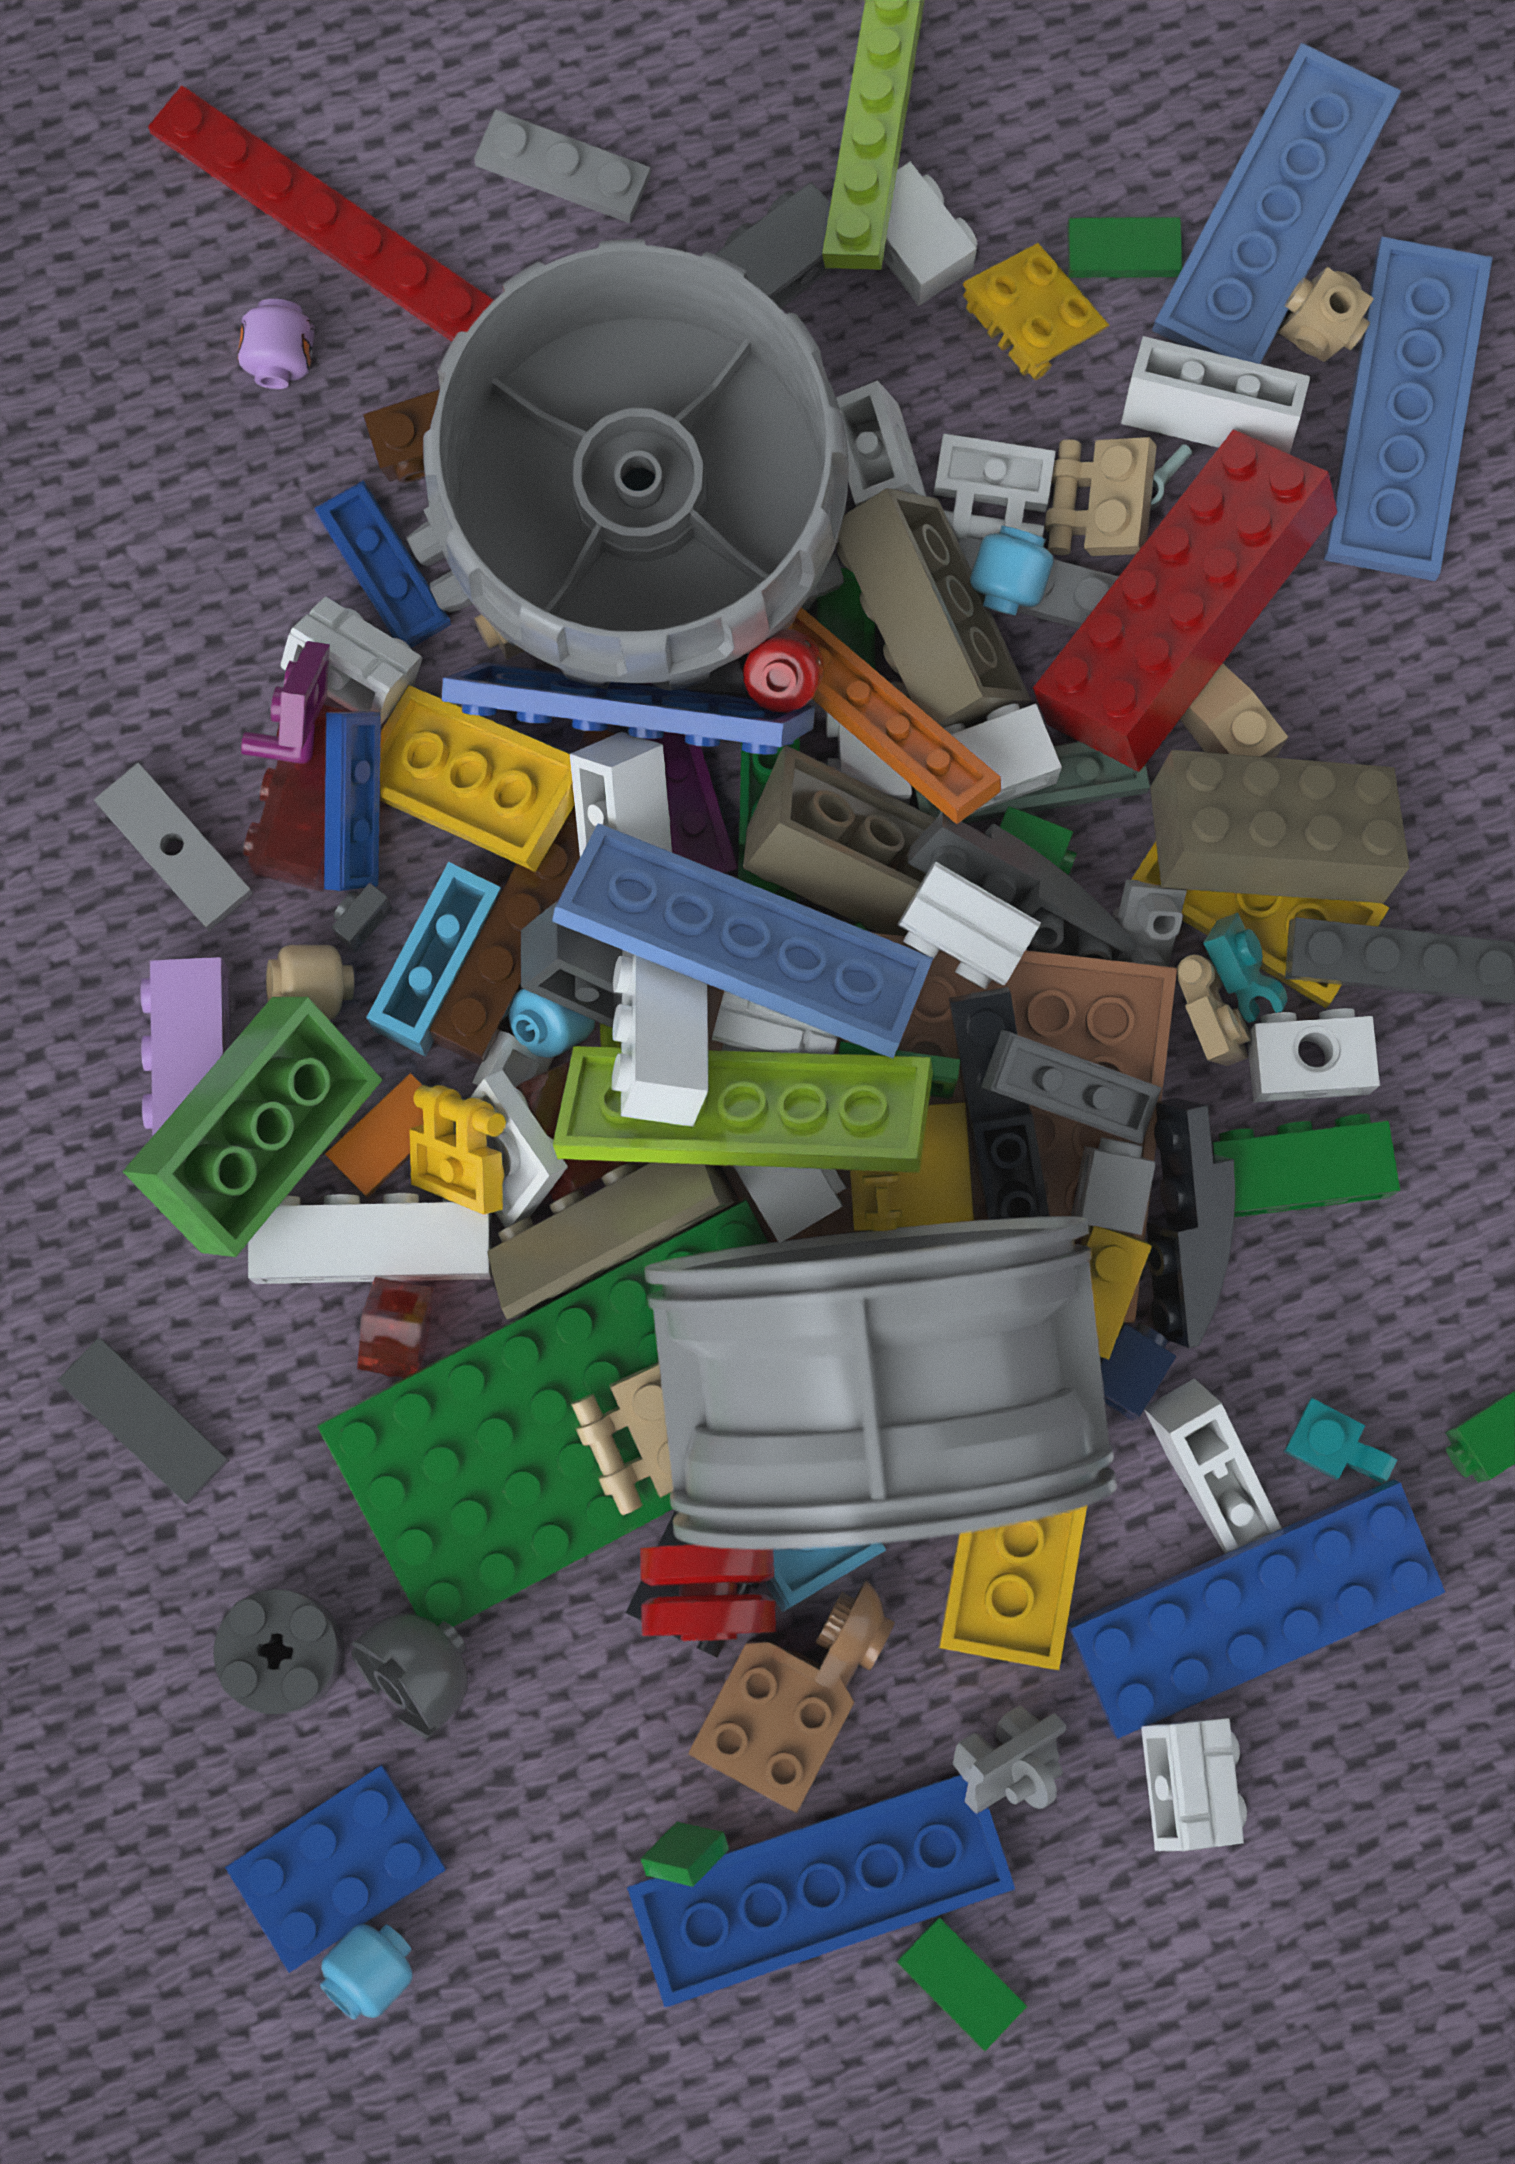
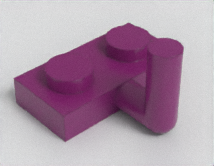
M306 641L297 661L289 660L285 672L284 687H275L271 703V721L280 723L279 736L245 731L241 743L242 755L304 764L311 760L314 748L315 721L327 698L330 644Z

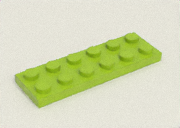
M573 1046L553 1141V1148L557 1159L920 1172L933 1075L931 1057L894 1056L892 1059L887 1056L708 1050V1093L694 1125L686 1126L621 1116V1091L612 1089L613 1067L617 1054H621V1048Z

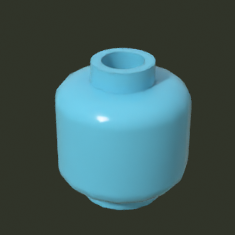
M1001 526L999 534H988L982 539L971 573L970 584L977 592L986 595L983 603L984 607L1016 616L1019 606L1034 607L1040 604L1054 562L1052 554L1043 548L1045 538L1019 529Z
M523 988L516 993L508 1014L511 1030L518 1042L526 1046L534 1055L544 1058L558 1056L587 1039L595 1027V1020Z
M387 1924L379 1932L369 1925H356L322 1960L321 1968L326 1979L320 1984V1987L330 2000L350 2018L356 2020L360 2014L371 2018L378 2017L410 1985L413 1973L405 1957L412 1949L403 1937Z

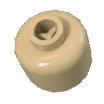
M331 945L284 946L280 949L277 959H269L267 963V1001L272 997H309L329 1020L334 1019L340 1012L342 1001L353 999L352 965H342V959L338 950Z

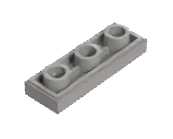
M139 763L135 764L93 799L208 931L213 929L253 895V892ZM176 840L183 842V849L180 853L173 856L165 854V849L170 842Z

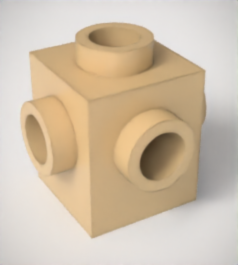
M1326 267L1312 281L1303 277L1294 288L1285 303V307L1290 312L1277 333L1295 344L1301 351L1326 362L1341 348L1345 347L1351 350L1358 343L1369 326L1370 321L1363 316L1374 298L1361 290L1360 283L1351 275L1341 271H1333Z

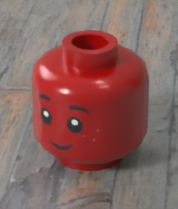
M783 629L752 649L744 664V684L749 696L759 706L772 712L789 713L804 707L814 697L824 676V659L819 647L809 636L792 629Z

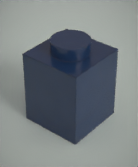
M1138 1323L1135 1329L1125 1324L1119 1331L1109 1360L1103 1357L1100 1359L1104 1402L1131 1421L1141 1416L1177 1357L1165 1349L1169 1341L1164 1336L1141 1323Z

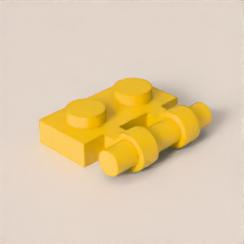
M436 1085L434 1087L420 1086L415 1091L413 1100L417 1107L423 1109V1125L409 1129L411 1185L483 1215L502 1210V1184L504 1182L502 1152L487 1147L486 1134L492 1137L500 1135L506 1125L505 1117L495 1112L490 1103L478 1098L463 1100L458 1091L443 1085ZM453 1121L456 1122V1134H454Z

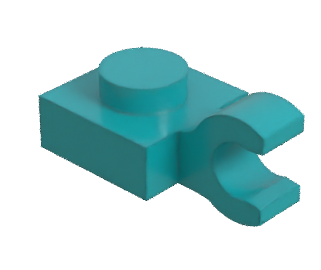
M1238 913L1217 920L1203 944L1227 993H1236L1242 1017L1249 1023L1256 1020L1260 1013L1259 1006L1254 999L1257 996L1267 998L1271 1002L1275 1013L1282 1012L1288 1000L1287 993L1280 982L1271 977H1266L1259 972L1263 955L1256 934L1251 929L1246 930Z
M1314 1398L1309 1399L1283 1451L1335 1480L1340 1478L1345 1466H1348L1383 1484L1384 1481L1388 1480L1397 1462V1459L1389 1454L1358 1442L1366 1425Z

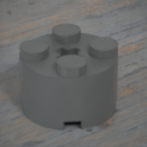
M265 1590L235 1603L227 1613L215 1637L214 1664L224 1691L239 1704L259 1713H293L306 1709L318 1702L335 1684L343 1666L344 1641L339 1626L332 1614L314 1598L288 1590ZM279 1634H282L283 1644L293 1647L292 1659L282 1660L278 1670L275 1669V1659L266 1656V1648L268 1644H277Z

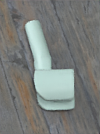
M1181 445L1165 464L1154 472L1153 486L1157 490V495L1151 499L1150 510H1154L1160 505L1163 500L1164 486L1192 455V450L1187 445Z

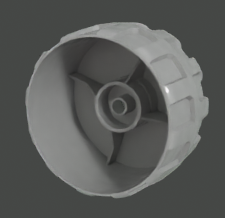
M644 239L600 241L599 247L596 249L575 253L547 265L538 261L503 283V293L484 310L468 332H458L443 357L438 369L440 385L438 402L433 414L430 430L423 436L424 471L433 526L452 573L473 605L512 646L517 645L531 655L560 668L562 673L570 680L601 689H607L611 681L652 683L658 688L669 691L698 685L709 681L710 672L744 654H749L752 649L783 629H788L795 621L799 609L823 575L835 549L845 513L849 475L848 447L842 414L824 370L820 349L800 318L795 313L785 314L765 293L748 281L746 270L710 252H705L702 256H698L681 250L648 246L645 244ZM636 468H644L651 471L656 478L648 489L633 491L623 484L625 475Z

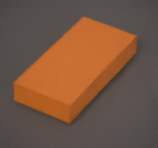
M411 1073L325 1153L327 1158L366 1198L374 1193L410 1158L409 1129L423 1125V1109L417 1107L413 1100L415 1091L422 1084Z

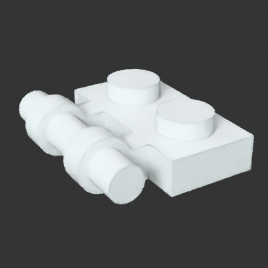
M943 433L934 495L956 498L954 512L943 511L957 541L959 542L960 538L967 539V536L983 539L988 534H999L1001 526L1019 529L1043 537V525L1023 523L1022 518L1024 509L1046 512L1056 451ZM973 501L1006 506L1005 518L998 519L972 515Z

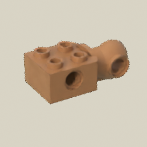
M865 1580L855 1598L841 1592L815 1642L827 1649L821 1664L795 1650L791 1652L770 1640L746 1642L688 1755L797 1813L855 1703L847 1690L859 1665L869 1671L871 1670L895 1624V1621L884 1616L882 1602L873 1586Z

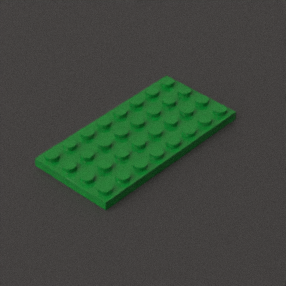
M746 1199L738 1201L317 1423L325 1443L418 1616L426 1617L436 1626L442 1622H447L454 1627L673 1510L670 1502L671 1493L659 1497L650 1476L634 1484L643 1505L630 1513L620 1514L612 1494L605 1495L598 1478L602 1475V1472L590 1445L583 1446L576 1428L580 1423L571 1404L580 1398L594 1394L602 1414L619 1406L609 1384L659 1362L653 1308H650L648 1305V1296L656 1291L663 1290L662 1284L646 1282L644 1270L646 1266L688 1255L769 1243ZM628 1426L612 1434L624 1463L641 1456Z

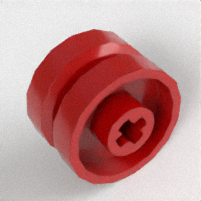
M702 1545L640 1548V1574L643 1582L650 1586H679V1596L650 1598L641 1604L642 1636L681 1635V1641L737 1640V1634L776 1632L774 1599L764 1594L737 1595V1584L765 1583L774 1576L773 1549L720 1548Z

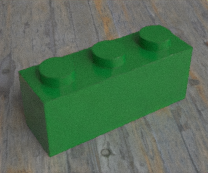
M1356 1114L1335 1119L1336 1127L1313 1130L1311 1121H1301L1277 1126L1278 1135L1255 1137L1254 1129H1237L1218 1134L1219 1142L1211 1144L1212 1154L1234 1159V1218L1391 1198L1400 1191L1389 1121L1371 1123L1370 1114Z

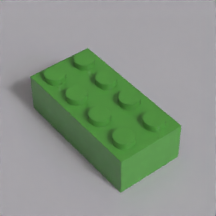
M272 997L122 1172L201 1253L237 1257L376 1089L382 1078L309 997Z

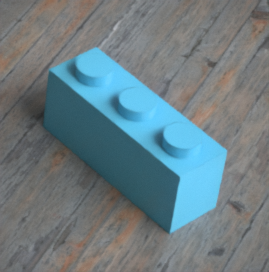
M450 862L447 863L366 1017L374 1032L426 1057L434 1042L429 1029L502 892L501 887Z

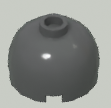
M403 1613L389 1616L373 1625L351 1644L355 1647L351 1651L352 1658L365 1681L377 1695L382 1689L394 1704L403 1710L407 1709V1712L396 1718L416 1735L427 1739L446 1723L461 1706L468 1690L467 1666L461 1656L466 1650V1645L458 1632L447 1622H442L436 1626L426 1617Z

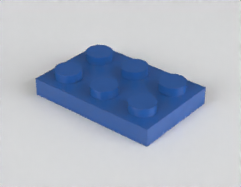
M380 1765L227 1865L225 1869L288 1973H290L342 1939L354 1926L365 1924L447 1870V1867L384 1765Z

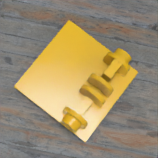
M1039 243L969 278L962 284L966 289L963 297L968 302L966 305L967 311L973 313L986 330L988 329L987 334L991 338L996 337L1001 332L1004 333L998 343V347L1004 351L1013 344L1014 346L1008 355L1020 368L1019 371L1023 376L1029 373L1034 380H1038L1049 371L1052 366L1049 360L1093 337L1109 326L1106 320Z
M965 1103L928 1105L920 1172L850 1170L854 1231L871 1229L873 1231L896 1230L899 1227L974 1221Z

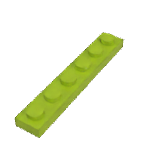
M865 0L822 251L825 268L878 270L882 268L925 0Z

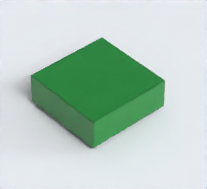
M676 1822L640 1859L646 1876L694 1887L726 1854L729 1847L722 1831Z

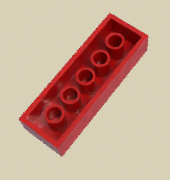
M1233 429L1034 685L1033 690L1046 724L1140 772L1337 514L1329 472Z

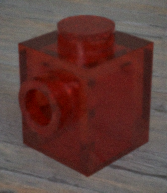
M378 1277L374 1278L361 1317L358 1370L380 1373L390 1377L405 1378L420 1369L429 1338L433 1287Z

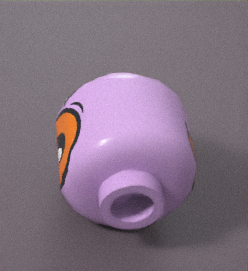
M265 299L258 303V307L250 309L243 315L238 363L246 372L255 376V382L260 386L271 389H283L289 386V380L301 379L310 370L315 328L308 316L302 314L303 309L294 302L283 299Z

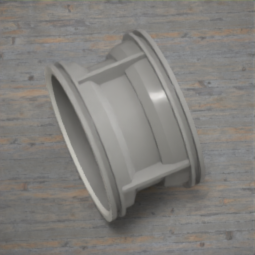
M1071 1216L1022 1217L899 1227L896 1230L859 1231L785 1240L782 1243L771 1242L673 1258L646 1266L644 1268L646 1282L662 1284L663 1290L649 1294L648 1305L650 1308H653L662 1383L673 1482L670 1502L672 1508L680 1512L673 1519V1529L676 1538L696 1545L738 1549H791L882 1543L950 1535L1026 1522L1081 1508L1111 1495L1116 1491L1117 1481L1114 1470L1107 1467L1113 1461L1114 1454L1108 1438L1089 1260L1092 1258L1091 1248L1074 1244V1239L1089 1233L1088 1220L1082 1217Z

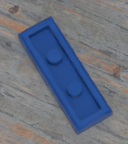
M364 480L314 508L318 518L392 638L401 639L412 648L451 625L449 617L437 605L428 583Z
M326 712L324 889L336 891L365 888L369 883L378 887L381 712Z

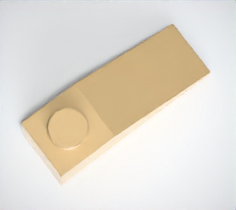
M1223 663L1180 718L1202 749L1208 753L1274 758L1279 754L1288 739L1286 733L1256 694Z

